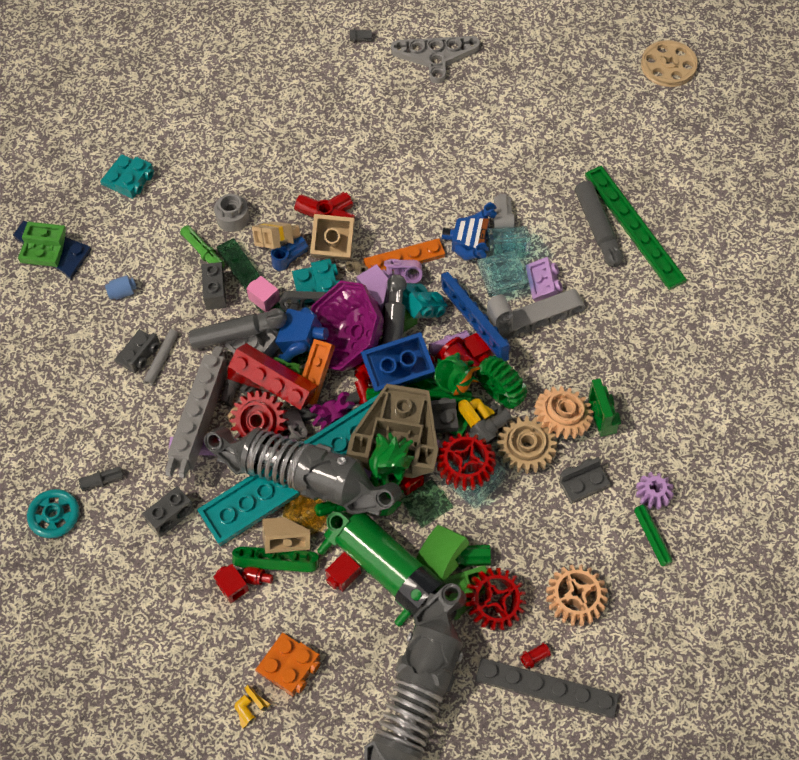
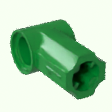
M468 545L455 559L459 565L458 567L464 569L467 566L491 565L490 545Z

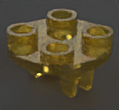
M300 495L286 504L283 509V517L309 529L310 535L317 533L326 522V515L319 517L314 510L316 504L322 503L319 499L314 501Z

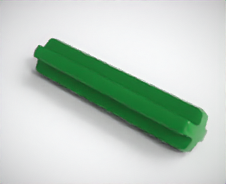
M645 505L637 506L634 512L660 565L664 567L671 564L673 559Z

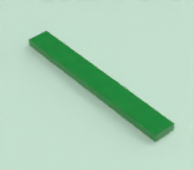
M602 165L585 172L587 180L593 183L598 195L668 290L686 283L687 279Z

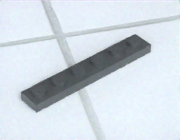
M485 658L480 660L475 682L612 719L615 715L619 696L616 693Z

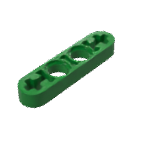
M237 547L232 551V563L242 568L257 567L270 570L313 572L319 568V555L311 551L265 554V548Z

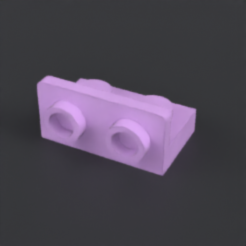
M548 257L525 265L532 299L535 302L557 295L563 291L562 284L557 278V274H559L558 266L555 262L552 263Z

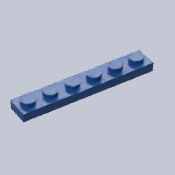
M449 272L441 274L442 290L495 356L502 358L504 362L509 360L510 344L508 340L504 339L500 335L498 328L489 322L487 315L479 310L477 303L469 298L467 291L460 287L456 278H453Z

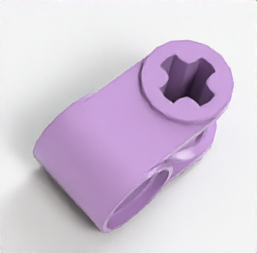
M389 259L384 261L389 278L392 275H401L405 278L406 283H417L422 279V264L417 260ZM414 268L419 272L417 274H410L408 271Z

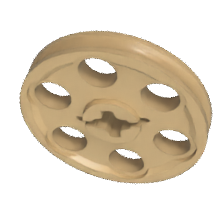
M663 40L651 44L644 51L641 60V68L644 75L655 84L665 87L681 86L689 82L694 77L698 64L697 57L692 49L683 43L672 40ZM664 48L667 50V52L662 53L659 52L657 49ZM682 51L685 53V55L679 56L676 54V52ZM652 58L656 62L650 63L646 59ZM688 64L692 66V68L686 69L683 67V65ZM660 72L662 76H655L653 73ZM678 75L681 79H674L671 76Z

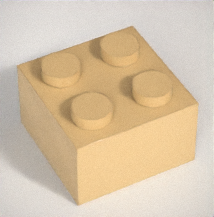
M314 214L310 249L311 257L351 261L355 226L354 218Z

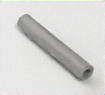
M169 330L143 380L145 384L150 383L153 386L179 335L177 331Z

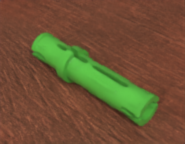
M186 225L181 229V236L201 255L200 257L203 261L208 263L222 262V267L224 268L225 262L218 257L215 249L209 247L191 226Z

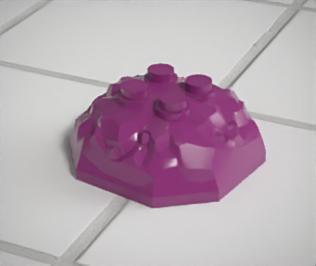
M339 281L311 307V311L317 315L322 327L328 328L329 331L327 340L320 341L335 345L329 369L346 371L360 365L363 361L361 352L378 346L379 339L383 335L384 320L378 307V302L367 290L366 285Z

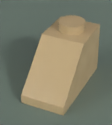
M285 517L262 519V537L265 554L310 550L309 529Z

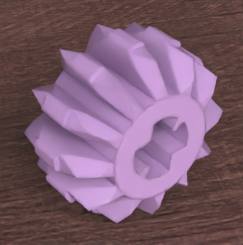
M652 472L648 474V477L643 475L640 482L636 485L638 490L636 497L641 498V505L648 503V509L655 505L657 510L661 509L662 505L667 506L669 500L674 495L672 492L673 484H668L669 478L662 479L661 473H658L657 476H654Z

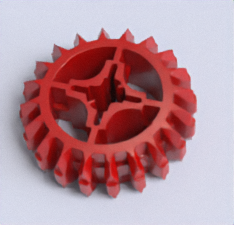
M467 432L466 437H462L458 433L457 439L450 436L449 442L444 441L442 443L443 448L438 449L437 471L441 472V479L447 478V485L454 483L455 490L460 485L463 491L467 489V486H470L474 491L475 484L482 488L484 481H490V475H493L495 472L493 467L496 466V460L494 459L496 454L494 451H491V444L486 445L485 438L478 440L477 434L474 437H470V433ZM474 451L477 452L483 458L484 462L480 461V458H477L474 455ZM469 457L468 463H465L463 466L464 460H468ZM448 461L453 462V465L458 467V472L449 465Z
M488 568L486 574L480 571L478 572L479 578L475 576L471 578L475 585H467V588L472 593H465L466 598H471V601L466 602L465 606H472L473 610L468 612V615L476 613L477 616L473 621L477 623L482 619V628H486L489 623L490 630H495L496 624L499 630H503L505 627L504 623L511 627L513 626L512 620L519 621L520 618L516 612L524 613V609L519 607V605L526 604V600L520 599V596L526 595V592H519L518 588L522 587L523 584L522 582L514 583L517 579L516 575H513L510 579L508 578L509 570H505L501 575V568H496L495 573L492 568ZM489 580L502 582L508 588L498 590ZM484 585L486 598L479 604V591ZM504 593L503 596L499 597V604L497 602L487 604L491 601L492 594L495 596ZM511 595L512 605L507 613L505 600ZM491 607L496 613L501 615V618L491 617L483 610Z

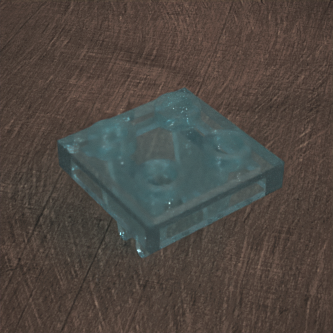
M516 250L477 260V265L489 297L512 293V291L528 287L529 282Z

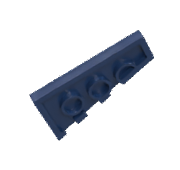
M24 220L13 234L14 238L24 244L22 235L27 225V221ZM65 237L58 267L54 268L72 280L90 253L91 247Z

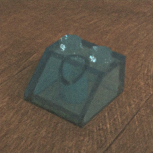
M527 226L487 228L489 257L504 259L505 256L523 258L525 255H530L531 236Z

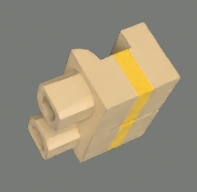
M272 221L252 226L254 244L259 247L276 249L281 247L280 242L294 244L293 239L300 237L298 225Z

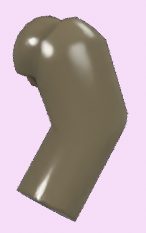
M352 259L345 263L347 271L354 270L357 275L368 270V267L362 265L357 259Z

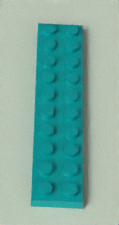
M378 395L308 438L304 443L312 445L321 443L333 447L335 452L346 455L351 434ZM264 466L263 470L261 471V474H264V473H265V472H264V471H265V466ZM273 467L269 473V477H271ZM250 475L198 508L197 511L221 547L299 497L301 493L294 488L290 489L288 484L282 486L280 482L275 484L273 479L268 481L265 477L260 478L258 475Z

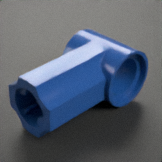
M302 236L294 238V244L286 243L280 248L272 249L271 260L272 267L275 270H286L289 267V263L309 250V246Z

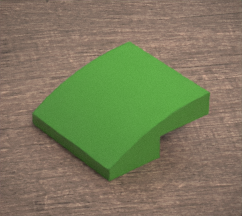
M27 222L22 235L24 244L18 256L20 263L58 267L64 246L66 227L64 225Z
M437 525L424 542L416 559L427 566L442 581H445L459 566L455 559L470 543L466 537Z

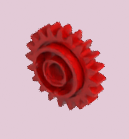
M261 390L256 391L255 394L247 392V397L240 396L242 403H234L238 410L230 412L235 415V418L229 420V422L235 423L231 431H238L234 438H242L256 427L265 428L269 432L273 431L275 434H281L284 437L281 431L288 430V428L283 425V422L289 421L288 418H283V414H286L288 411L280 409L284 403H276L278 396L270 397V392L262 394ZM258 415H260L262 418V424L260 426L256 422V418Z

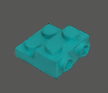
M121 154L100 180V183L133 199L142 192L146 181L152 179L154 175L152 163L138 157L132 159Z
M331 259L311 262V267L292 271L296 291L328 292L340 281L335 279L338 271L336 263L332 264ZM307 299L304 301V303L307 305H312L315 303V301L312 299Z
M407 283L406 290L403 292L402 304L405 305V308L413 318H438L446 312L448 305L440 293L427 292V288L421 283Z

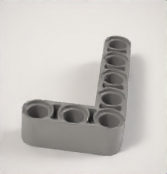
M576 289L559 293L513 311L504 295H496L487 303V317L489 322L498 328L500 335L504 339L509 340L517 337V334L536 330V327L555 323V320L566 319L577 312L582 313L586 306Z

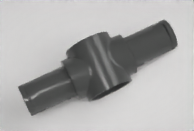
M505 408L492 419H482L469 430L470 437H474L477 434L478 440L485 438L487 445L497 438L498 430L511 421L513 417Z

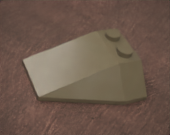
M386 384L351 434L346 455L359 459L363 467L371 471L369 459L377 445V434L380 433L388 439V433L391 432L393 437H397L398 442L402 441L405 437L406 442L413 440L407 455L413 456L414 459L403 477L415 478L434 472L438 456V444L429 391Z

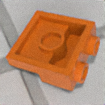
M282 632L255 671L294 697L296 693L300 694L306 687L307 681L305 680L309 674H315L321 665V662H319L320 655Z

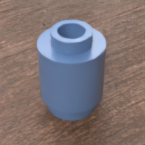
M128 275L111 280L105 285L110 300H118L135 294L134 290L137 289L133 277L129 278Z

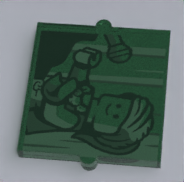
M432 479L401 499V502L409 511V516H413L421 528L453 508V505L444 495L445 492L440 490Z

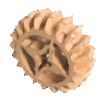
M572 564L569 571L562 567L561 574L559 572L554 573L555 579H550L548 583L550 586L546 588V593L550 594L546 597V601L551 602L549 610L557 609L554 614L555 618L562 614V622L565 623L567 618L571 619V626L575 625L576 620H579L580 626H584V619L591 624L593 617L600 618V612L605 611L606 607L604 604L608 602V598L604 596L607 594L608 589L602 588L605 584L604 580L597 581L599 573L591 575V567L587 569V572L583 571L582 564L579 565L578 570H575V566ZM576 580L583 581L587 584L581 585L577 583ZM566 582L568 592L560 599L558 589ZM594 591L595 603L588 608L586 597ZM573 592H575L576 594H581V597L578 598L577 595L573 596ZM574 605L579 611L572 610L566 606Z

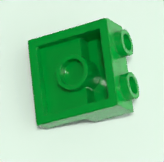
M600 378L594 379L591 382L588 403L591 404L590 408L593 411L599 435L603 437L616 434L621 424V418L619 413L614 410L613 395L608 393L606 385H602Z

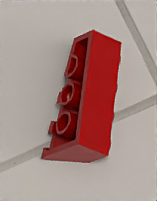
M247 343L236 348L228 365L229 380L273 393L300 410L310 403L318 387L315 383Z

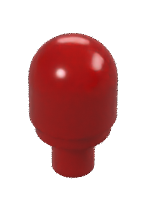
M247 567L242 571V578L247 584L258 586L262 585L260 582L271 584L273 581V575L266 574L264 569Z

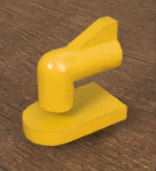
M475 398L470 402L462 400L458 403V409L470 428L481 421L475 409L482 419L485 420L495 414L494 410L486 406L479 398Z
M250 685L244 687L260 710L264 711L263 707L268 708L271 705L259 696ZM245 694L234 705L235 710L239 714L240 725L243 729L251 719L255 718L247 708L252 700Z

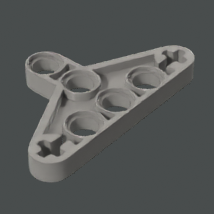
M475 36L396 40L391 44V53L395 57L429 67L430 80L433 83L439 84L446 79V66L478 52L480 41ZM456 44L458 47L452 49L449 45ZM438 45L440 48L434 50L431 46ZM420 46L422 49L417 51L413 47ZM439 59L441 62L436 64L432 60ZM440 73L442 77L436 78L433 74Z

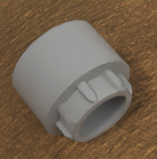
M231 193L220 197L214 205L216 221L221 229L228 232H236L247 226L250 215L247 202L243 197Z

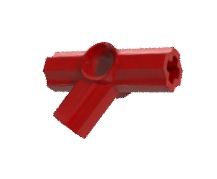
M342 192L330 200L320 201L301 194L296 199L294 206L295 211L313 218L314 214L355 218V215L346 212L353 207V202L347 192Z

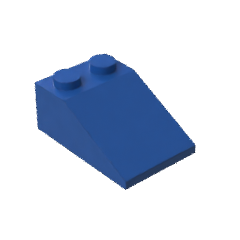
M421 332L361 352L374 392L382 391L386 384L405 386L431 378L435 374V368Z

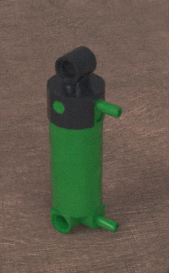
M333 512L328 516L326 522L328 529L324 533L326 539L317 549V552L320 555H325L332 544L339 546L393 595L395 601L404 608L394 621L398 627H402L411 614L414 616L426 604L430 593L436 594L446 585L365 512L360 514ZM457 610L451 613V621L455 619Z

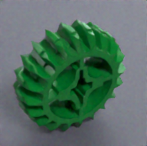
M489 356L478 366L480 369L477 370L476 375L481 386L490 397L500 405H504L507 409H514L527 397L526 384L523 383V378L518 375V372L507 361L504 362L502 358L497 356Z

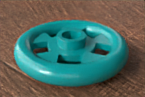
M51 489L40 493L32 500L27 510V523L30 529L43 538H57L65 535L75 526L79 518V505L76 498L69 492L61 489ZM50 498H59V502L50 503ZM69 504L71 512L65 513L63 506ZM39 506L44 507L42 515L36 514ZM52 512H57L55 516L50 517ZM64 519L66 523L57 528L55 524ZM43 520L49 524L46 529L40 526Z

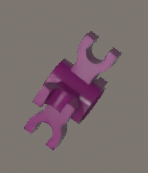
M341 392L337 400H330L322 406L314 404L310 408V412L316 413L318 416L312 423L313 426L318 427L321 425V431L348 414L351 408L355 406L354 402H346L347 397L350 396L349 393Z

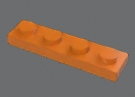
M438 238L363 258L368 269L377 264L381 270L384 269L386 271L384 261L389 259L417 260L422 264L444 258L445 252Z

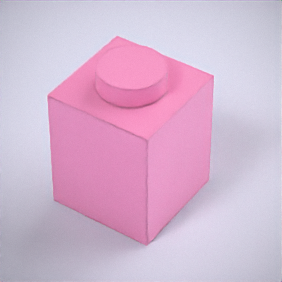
M262 276L250 282L246 288L249 300L264 312H268L280 301L278 288Z

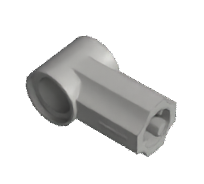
M499 194L497 197H494V205L497 207L495 209L497 215L493 218L494 232H514V214H512L511 197L506 194Z

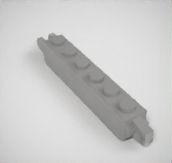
M215 346L211 355L204 354L167 453L169 460L165 471L169 477L173 476L175 468H180L179 477L185 479L188 471L193 470L196 465L227 375L223 347Z

